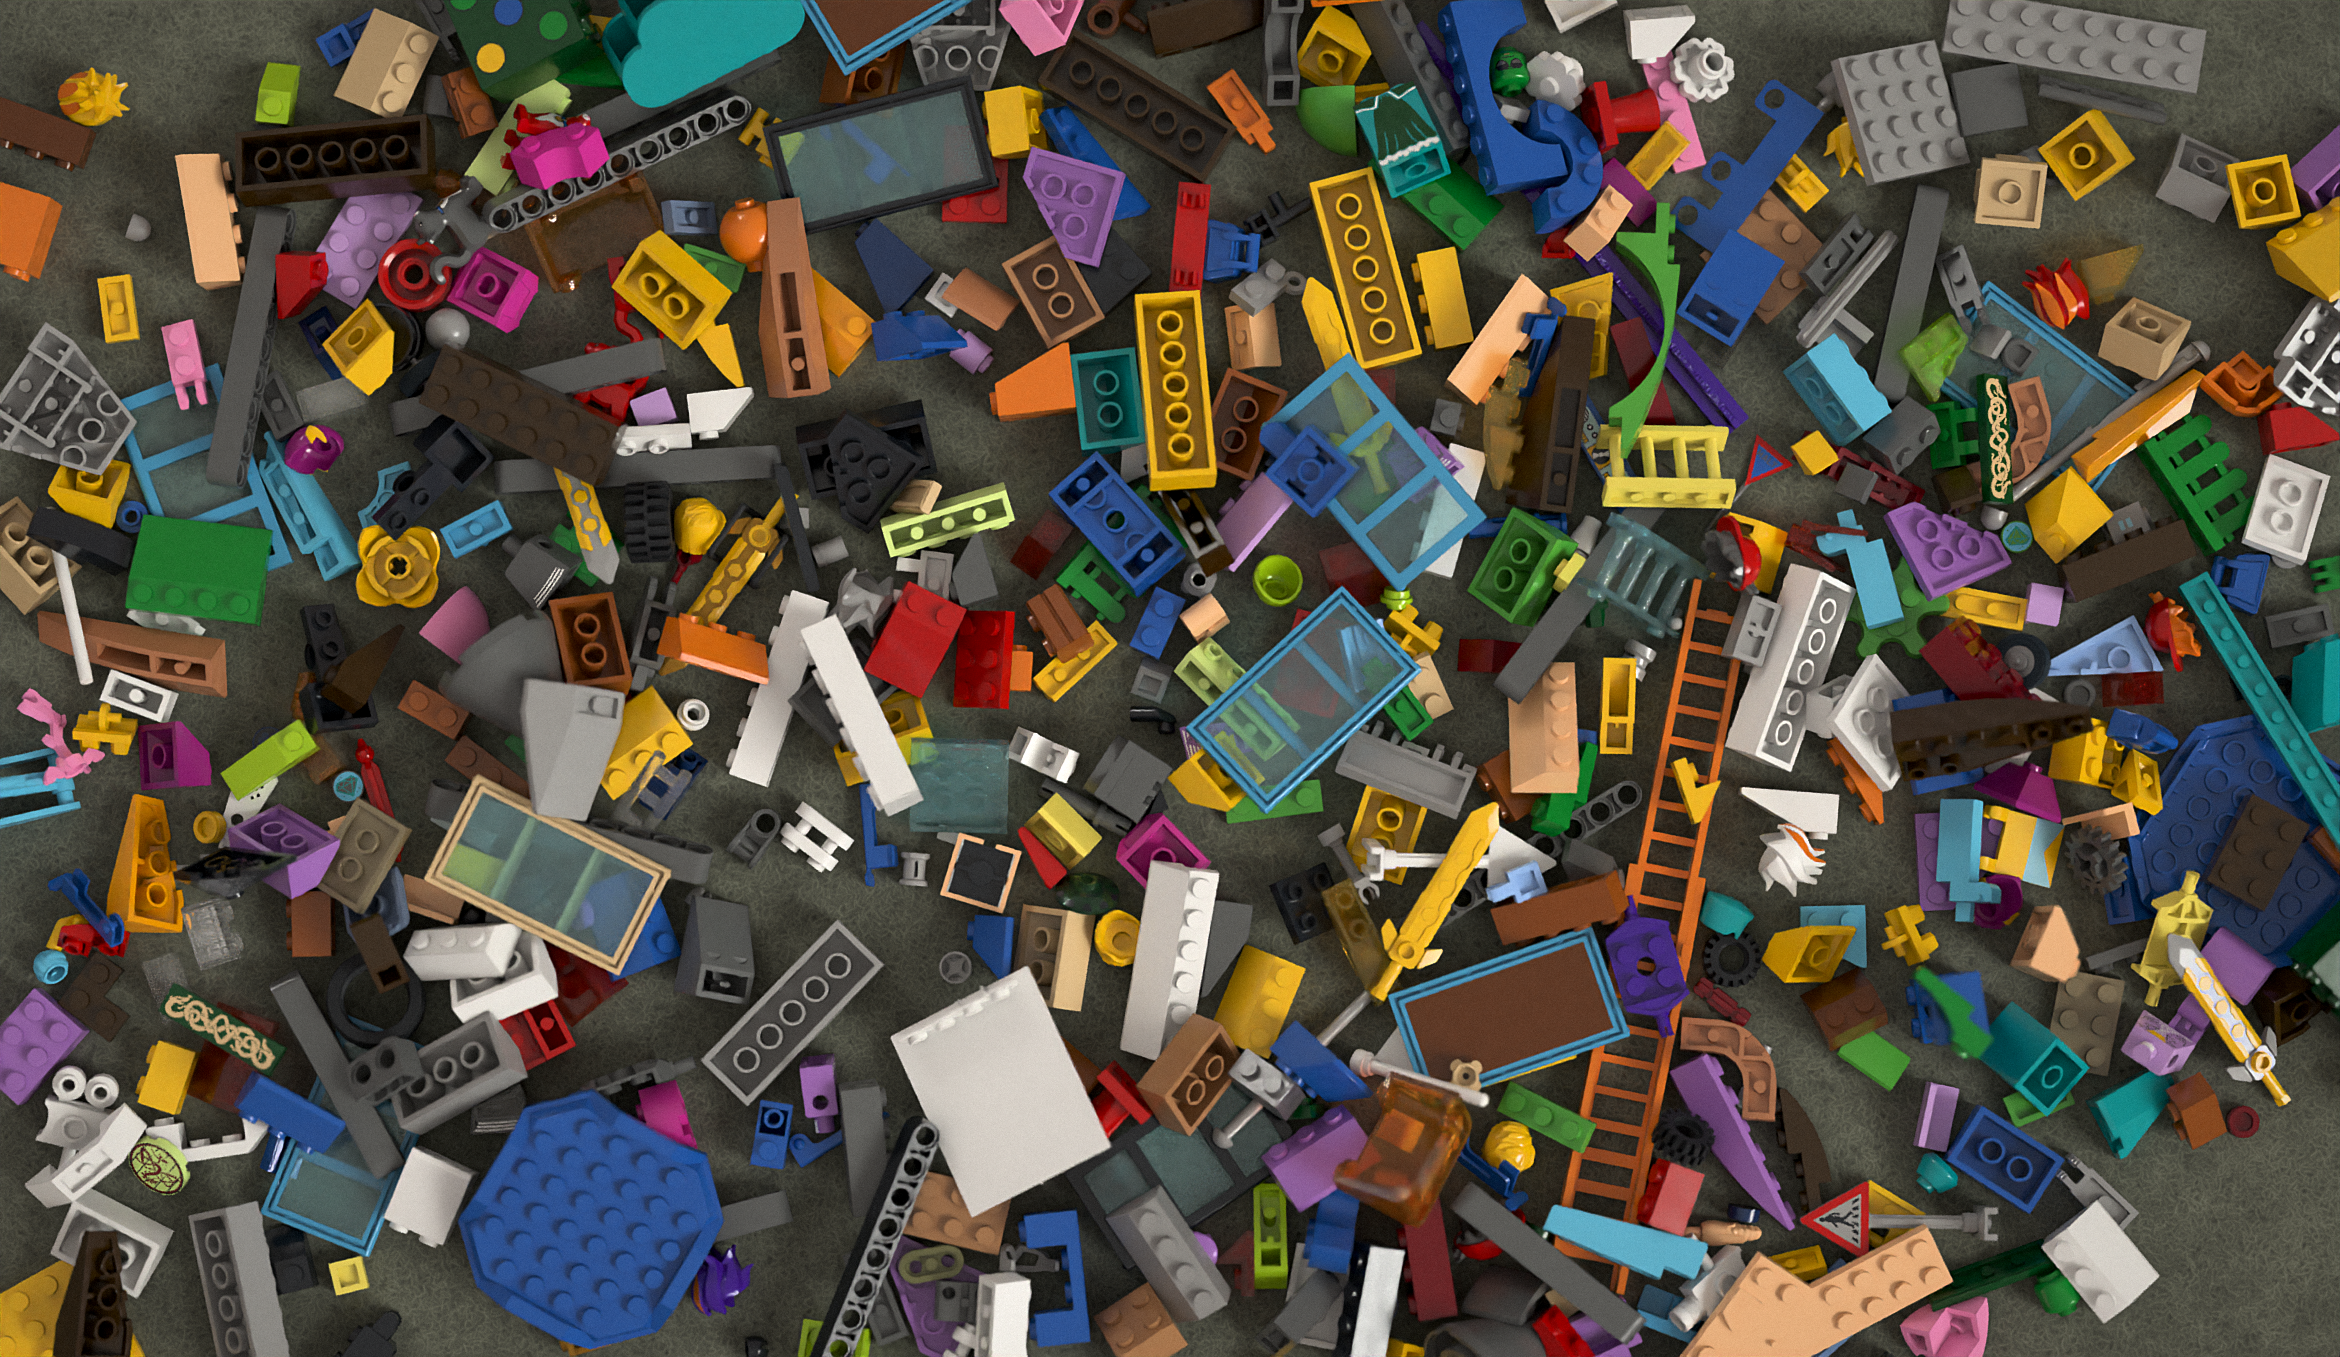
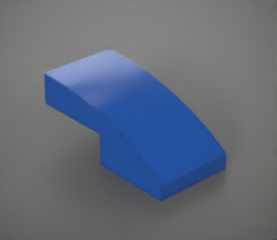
M373 9L350 23H342L315 39L331 68L351 59Z

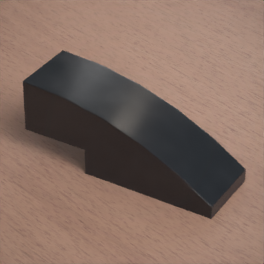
M40 506L35 508L25 534L79 565L89 562L113 576H117L127 569L136 545V541L103 525L72 514Z

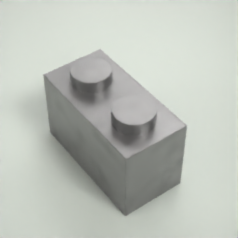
M1248 1048L1227 1073L1239 1090L1285 1122L1306 1097L1293 1079Z

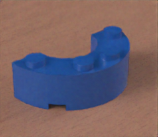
M1536 100L1528 108L1530 114L1526 123L1522 122L1523 135L1539 143L1560 144L1568 175L1557 183V187L1547 188L1532 203L1535 234H1545L1566 227L1592 203L1601 187L1603 162L1597 141L1578 117L1558 104Z
M1364 1172L1319 1200L1316 1219L1309 1218L1302 1257L1309 1259L1308 1267L1342 1274L1347 1273Z

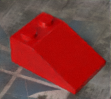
M910 581L905 582L865 663L863 671L921 699L951 644L967 609Z

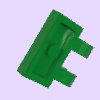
M1960 401L1926 405V408L1935 414L1942 432L1930 445L1932 469L1967 465L1966 455L1980 454L1979 440L1964 442L1963 423L1978 422V409L1975 407L1961 409Z

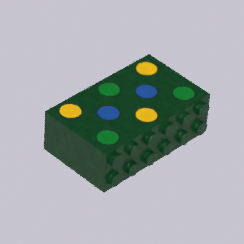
M443 0L482 91L504 105L605 53L601 43L603 32L597 23L593 24L589 13L592 12V7L588 0Z

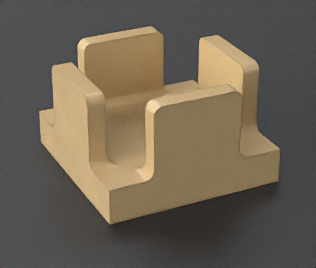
M1995 154V158L1982 157L1980 169L1976 171L1973 201L1975 202L1974 222L2040 229L2047 163L2033 162L2026 156Z

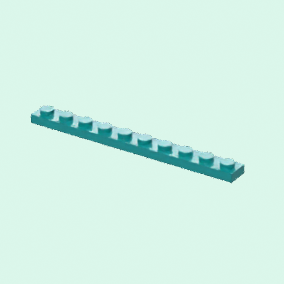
M2206 571L2179 586L2177 590L2340 853V785Z

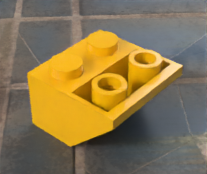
M1729 512L1726 515H1732L1736 518L1742 535L1751 537L1758 545L1762 558V568L1754 584L1761 593L1771 595L1788 532L1762 521ZM1709 571L1708 577L1714 579L1716 573Z
M2091 718L2094 726L2093 732L2053 744L2047 777L2063 782L2111 790L2121 772L2120 767L2125 745L2106 736L2110 722Z

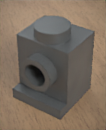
M1437 398L1434 404L1429 431L1433 435L1459 441L1467 409L1462 408V404Z

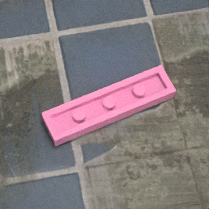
M1670 50L1665 57H1657V62L1641 64L1647 87L1653 89L1658 100L1660 127L1665 121H1669L1691 142L1672 164L1674 174L1704 166L1706 161L1687 99L1679 93L1680 84L1674 83L1670 78L1669 63L1674 59L1672 50Z

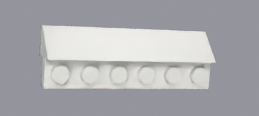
M1151 860L1120 1042L1121 1050L1156 1061L1193 1013L1196 1014L1219 878L1217 870L1185 867L1181 863Z

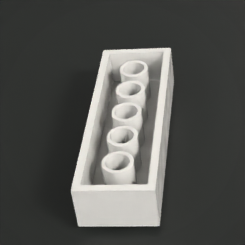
M1790 564L1777 600V604L1782 605V609L1762 667L1753 666L1751 669L1750 678L1740 699L1739 708L1733 725L1729 730L1725 747L1762 764L1791 772L1806 732L1807 693L1822 686L1856 593L1855 588L1822 571Z
M836 614L800 630L804 640L798 643L809 665L816 664L818 668L812 671L823 694L829 693L831 696L830 699L826 700V703L837 724L843 722L845 726L839 730L850 752L857 751L858 757L853 758L864 782L870 780L872 786L868 787L867 790L877 810L884 809L889 817L923 801L920 790Z

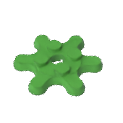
M1903 555L1899 558L1896 568L1892 570L1904 614V621L1869 630L1866 625L1858 591L1853 598L1846 621L1855 622L1862 631L1860 641L1856 644L1855 648L1856 656L1861 661H1864L1866 656L1877 654L1878 656L1881 647L1888 642L1900 644L1910 658H1922L1923 656L1919 650L1927 644V641L1920 633V622L1927 616L1943 615L1949 609L1950 601L1947 595L1929 602L1927 601L1923 591L1918 588L1916 578Z

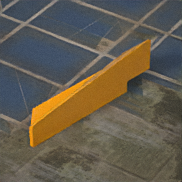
M2195 369L2190 370L2092 435L2094 441L2071 456L2084 481L2089 483L2109 464H2112L2190 412L2198 385H2200L2205 375Z

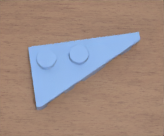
M2131 615L2051 658L2048 676L2161 672L2164 669L2135 616Z

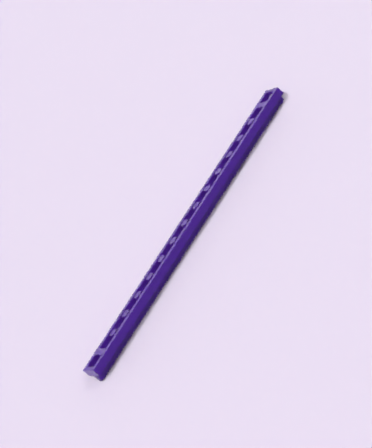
M1422 20L1416 25L1417 30L1423 38L1426 48L1435 66L1438 68L1440 76L1463 120V106L1460 95L1454 88V73L1452 65L1446 58V48ZM1557 184L1520 190V192L1532 206V203L1547 188L1557 187ZM1578 215V216L1570 223V224H1572V226L1574 225V223L1576 222V220L1578 219V217H1579L1580 215ZM1605 245L1589 261H1586L1575 251L1576 255L1574 258L1591 278L1606 273H1613L1612 304L1626 321L1641 317L1653 354L1658 358L1664 338V320L1660 308L1608 245ZM1674 327L1664 368L1710 424L1728 427L1729 435L1749 417ZM1717 409L1722 413V415L1726 418V420L1731 424L1730 426L1725 422V420H1724V419L1720 416V414L1716 411Z

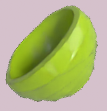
M1270 555L1257 563L1252 575L1254 591L1259 599L1267 605L1284 607L1295 601L1301 593L1303 583L1301 571L1297 564L1286 556Z

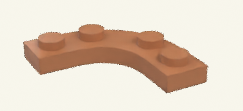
M2039 375L2008 384L2018 421V431L2015 440L2011 444L2013 484L2034 470L2042 459L2050 440L2051 414ZM1979 460L1967 464L1966 467L1982 494Z
M1682 1017L1680 1051L1713 1053L1728 1058L1737 1066L1742 1075L1744 1087L1742 1120L1775 1122L1776 1073L1771 1057L1763 1045L1748 1030L1732 1022Z

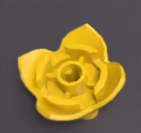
M379 525L369 526L362 530L358 541V555L363 566L356 578V589L359 599L377 607L401 604L407 608H418L431 603L439 583L436 566L440 558V546L436 534L428 528L411 526L397 541H394ZM398 559L402 562L405 559L407 562L405 566L406 572L403 575L398 573L395 576L393 573L396 568L393 564L394 561Z

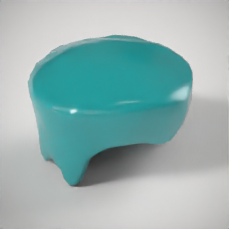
M1709 891L1701 907L1698 919L1714 931L1723 935L1734 933V938L1738 939L1746 925L1754 918V915L1741 901L1731 896Z

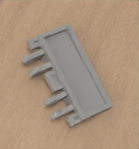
M1379 720L1371 735L1367 733L1370 726L1364 724L1348 739L1338 761L1336 773L1457 820L1478 769L1468 764H1464L1462 770L1458 769L1464 755L1463 753L1457 751L1453 755L1450 765L1439 762L1442 760L1445 752V746L1438 744L1432 758H1429L1430 750L1406 742L1405 740L1402 746H1398L1402 735L1397 729L1393 731L1390 742L1380 739L1379 737L1382 736L1385 723Z

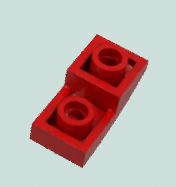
M91 924L62 926L57 946L72 955L88 957L92 947H95L103 954L109 956L117 955L123 958L129 945L131 933L124 931L123 942L111 948Z

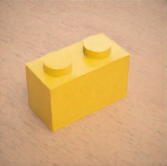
M158 1040L157 1045L153 1044L147 1056L146 1063L150 1064L147 1075H142L138 1082L136 1094L140 1096L137 1103L173 1115L180 1114L201 1052L166 1040Z

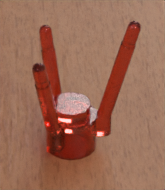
M1804 519L1801 526L1796 523L1792 524L1784 547L1802 554L1831 572H1834L1836 569L1844 573L1846 571L1844 566L1812 549L1816 535L1811 534V531L1863 537L1868 536V531L1816 524Z

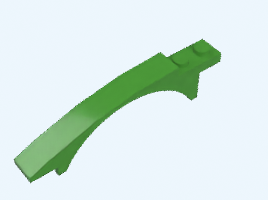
M1657 203L1656 233L1617 232L1616 252L1634 264L1647 278L1659 300L1664 320V338L1661 350L1650 373L1630 395L1609 407V427H1622L1620 458L1628 457L1640 435L1661 383L1674 331L1680 265L1674 264L1675 245L1668 244L1669 233L1675 234L1676 214H1669L1670 203Z

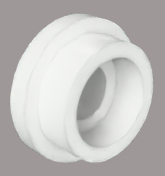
M687 699L678 707L677 719L685 729L697 731L708 723L709 710L702 701ZM688 711L695 712L697 720H691L688 717Z

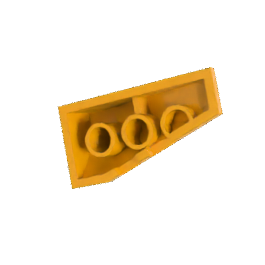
M811 267L827 367L837 377H840L872 341L871 323L875 321Z
M139 794L132 796L107 895L106 916L109 918L111 914L117 913L123 920L124 931L180 933L183 926L184 897L182 890H176L173 872L177 871L176 860L170 861L167 843L171 839L164 800Z

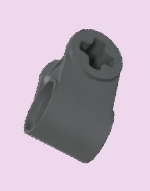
M774 809L758 810L745 827L733 838L726 851L729 854L735 853L748 863V868L752 870L780 832L783 825L781 815ZM763 814H769L775 820V827L771 832H764L759 827V819ZM742 844H743L745 847H747L749 850H751V851L753 852V854H752L751 852H749L747 849H745V848L742 846Z

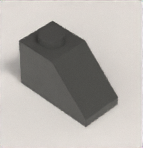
M1573 838L1566 839L1561 862L1570 882L1616 870L1622 888L1625 887L1623 870L1618 869L1612 856Z

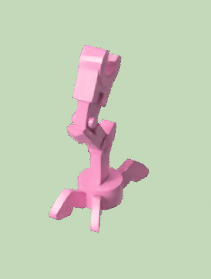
M29 688L22 696L23 701L18 705L17 709L25 715L49 724L50 735L46 734L42 738V742L58 754L55 762L56 767L49 766L46 769L43 784H52L56 778L70 779L83 771L89 774L92 771L89 767L91 761L96 763L105 757V753L88 748L83 756L80 753L72 754L63 740V728H65L67 723L66 715L60 716V714L56 713L51 708L52 704L35 690Z

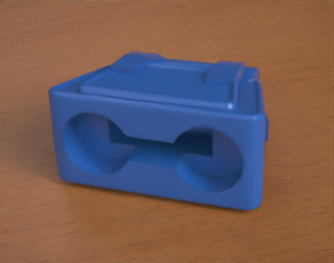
M1210 219L1207 224L1203 279L1219 284L1238 279L1244 272L1257 273L1261 235L1255 233L1245 235V231L1241 227L1229 222L1226 224ZM1244 245H1247L1246 259L1243 262Z
M2253 553L2239 554L2233 560H2227L2225 557L2214 556L2210 577L2221 595L2225 597L2224 599L2229 606L2248 616H2253L2257 613L2270 557L2267 554L2253 555ZM2225 568L2231 570L2228 587H2221Z
M2114 708L2106 736L2140 753L2160 754L2169 749L2173 750L2178 746L2177 738L2173 736L2168 728L2154 723L2145 716Z

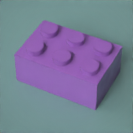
M34 988L0 1026V1090L17 1105L26 1104L90 1031L75 1016L60 1006L43 988Z

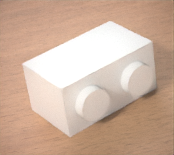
M111 669L100 700L165 723L169 721L179 693Z

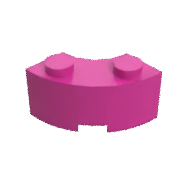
M573 123L567 127L553 129L537 136H528L521 141L518 147L510 152L521 183L542 190H547L555 183L568 178H590L610 159L599 129L592 126H583L581 123Z
M676 1079L638 1091L641 1104L636 1105L639 1121L646 1123V1125L678 1143L698 1149L685 1102Z

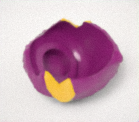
M309 425L301 428L285 446L284 463L290 469L305 475H313L316 469L327 472L343 452L344 440L337 431L325 425Z
M1991 874L1979 878V882L1995 884L2000 888L2001 904L1975 903L1973 923L1981 928L2001 930L2004 926L2010 925L2020 915L2024 903L2021 879L2005 874Z

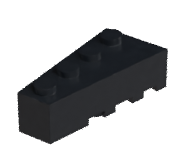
M1110 227L1098 268L1074 261L1105 318L1152 277V271L1112 227Z

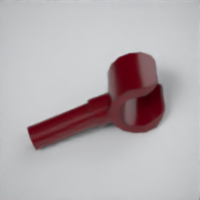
M679 549L676 554L679 564L670 581L677 585L688 566L697 564L702 560V554H692L690 556V553Z

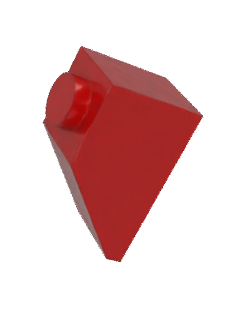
M291 250L275 254L278 319L300 315L327 285L329 268L326 262V252Z

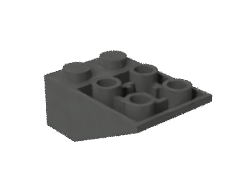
M692 895L674 991L749 1005L755 971L748 906Z

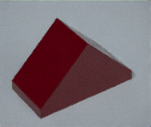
M1459 639L1457 672L1499 675L1521 647L1522 643L1494 639Z

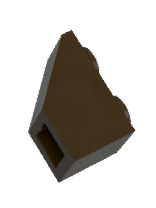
M1966 465L1931 478L1943 514L1951 512L1953 517L1967 514L1977 509L1975 504L1983 500L1981 492Z
M379 912L349 925L380 994L410 981Z

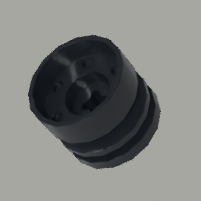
M380 302L374 303V306L395 335L392 372L405 370L413 365L410 361L414 357L418 359L423 352L425 342L423 326L416 315L405 308Z

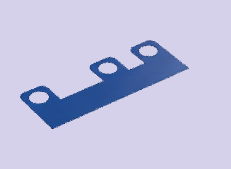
M1777 80L1769 81L1755 99L1756 107L1777 122L1743 166L1726 153L1720 151L1713 155L1702 170L1703 179L1723 192L1713 208L1709 210L1692 197L1685 196L1670 213L1676 214L1675 227L1711 253L1715 252L1729 228L1735 231L1740 228L1824 115V112ZM1772 89L1781 90L1785 97L1784 103L1777 109L1768 108L1764 102L1766 93ZM1718 161H1726L1731 166L1730 176L1723 181L1715 180L1711 175V168ZM1686 205L1694 206L1698 211V218L1691 225H1683L1678 220L1679 210Z

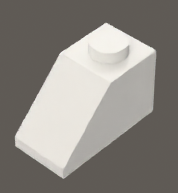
M752 387L687 394L690 428L693 436L699 435V440L719 438L718 433L726 432L754 397Z
M1843 674L1807 693L1806 730L1818 733V736L1822 738L1836 737L1825 722L1852 681V676Z

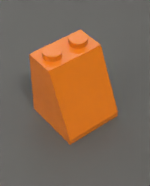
M0 182V265L4 267L3 272L9 274L10 277L28 282L30 277L40 279L63 206L51 197Z
M1061 343L995 383V392L989 393L992 415H998L1000 422L1077 413L1069 343Z

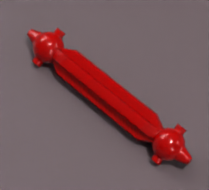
M363 738L358 739L355 757L358 762L362 763L360 773L369 802L395 819L380 768L373 761L374 750L365 743ZM404 846L395 860L396 863L401 862V853L403 852Z

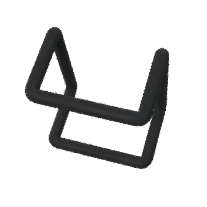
M746 503L739 505L707 550V556L719 565L723 559L714 552L742 512L745 511L754 518L765 519V517ZM777 526L774 528L778 530L779 536L782 539L754 578L749 579L746 583L753 589H758L759 585L757 583L787 541L791 542L793 540L790 534Z

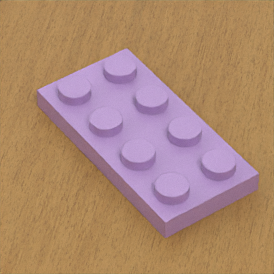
M412 192L349 197L316 252H326V262L329 268L327 285L322 290L352 308L357 309L378 278V267L382 256L392 245L402 239L413 221V215L419 211L424 200Z

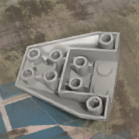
M525 679L521 719L533 814L586 821L622 728L626 697L624 693L572 684Z

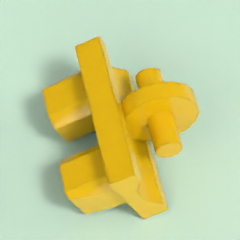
M1796 154L1792 156L1775 179L1779 187L1804 213L1829 192L1828 188Z
M1408 604L1405 609L1393 610L1385 620L1384 628L1411 658L1424 651H1428L1430 656H1432L1441 644L1438 641L1443 633V628L1433 621H1429L1423 630L1412 622L1419 612L1411 604Z
M102 702L100 711H89L88 715L79 714L77 725L72 731L73 739L79 740L82 752H85L88 748L99 750L100 742H110L112 753L115 755H127L138 728V719L122 718V713H111L110 703Z
M1919 904L1908 907L1903 905L1884 913L1889 924L1884 930L1889 940L1881 944L1883 950L1893 947L1897 958L1904 956L1908 966L1929 959V954L1938 948L1939 945L1931 932L1919 935L1915 924L1925 920L1921 906Z

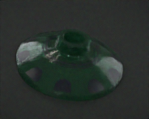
M1072 873L1063 877L1055 886L1057 902L1065 909L1078 914L1096 915L1105 913L1114 908L1119 901L1120 892L1117 885L1111 879L1097 873Z

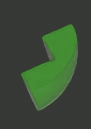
M1355 85L1324 86L1299 90V105L1294 106L1298 119L1305 131L1320 146L1333 153L1358 157L1357 122L1353 106L1356 105Z

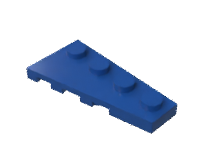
M1068 106L1046 109L1039 116L1061 155L1122 172ZM1126 176L1112 221L1144 215L1152 208Z

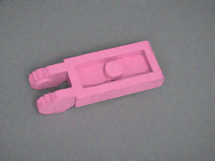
M193 319L161 327L172 383L181 410L189 409L186 387L194 385L200 404H208L209 399L205 383L208 381L195 322Z

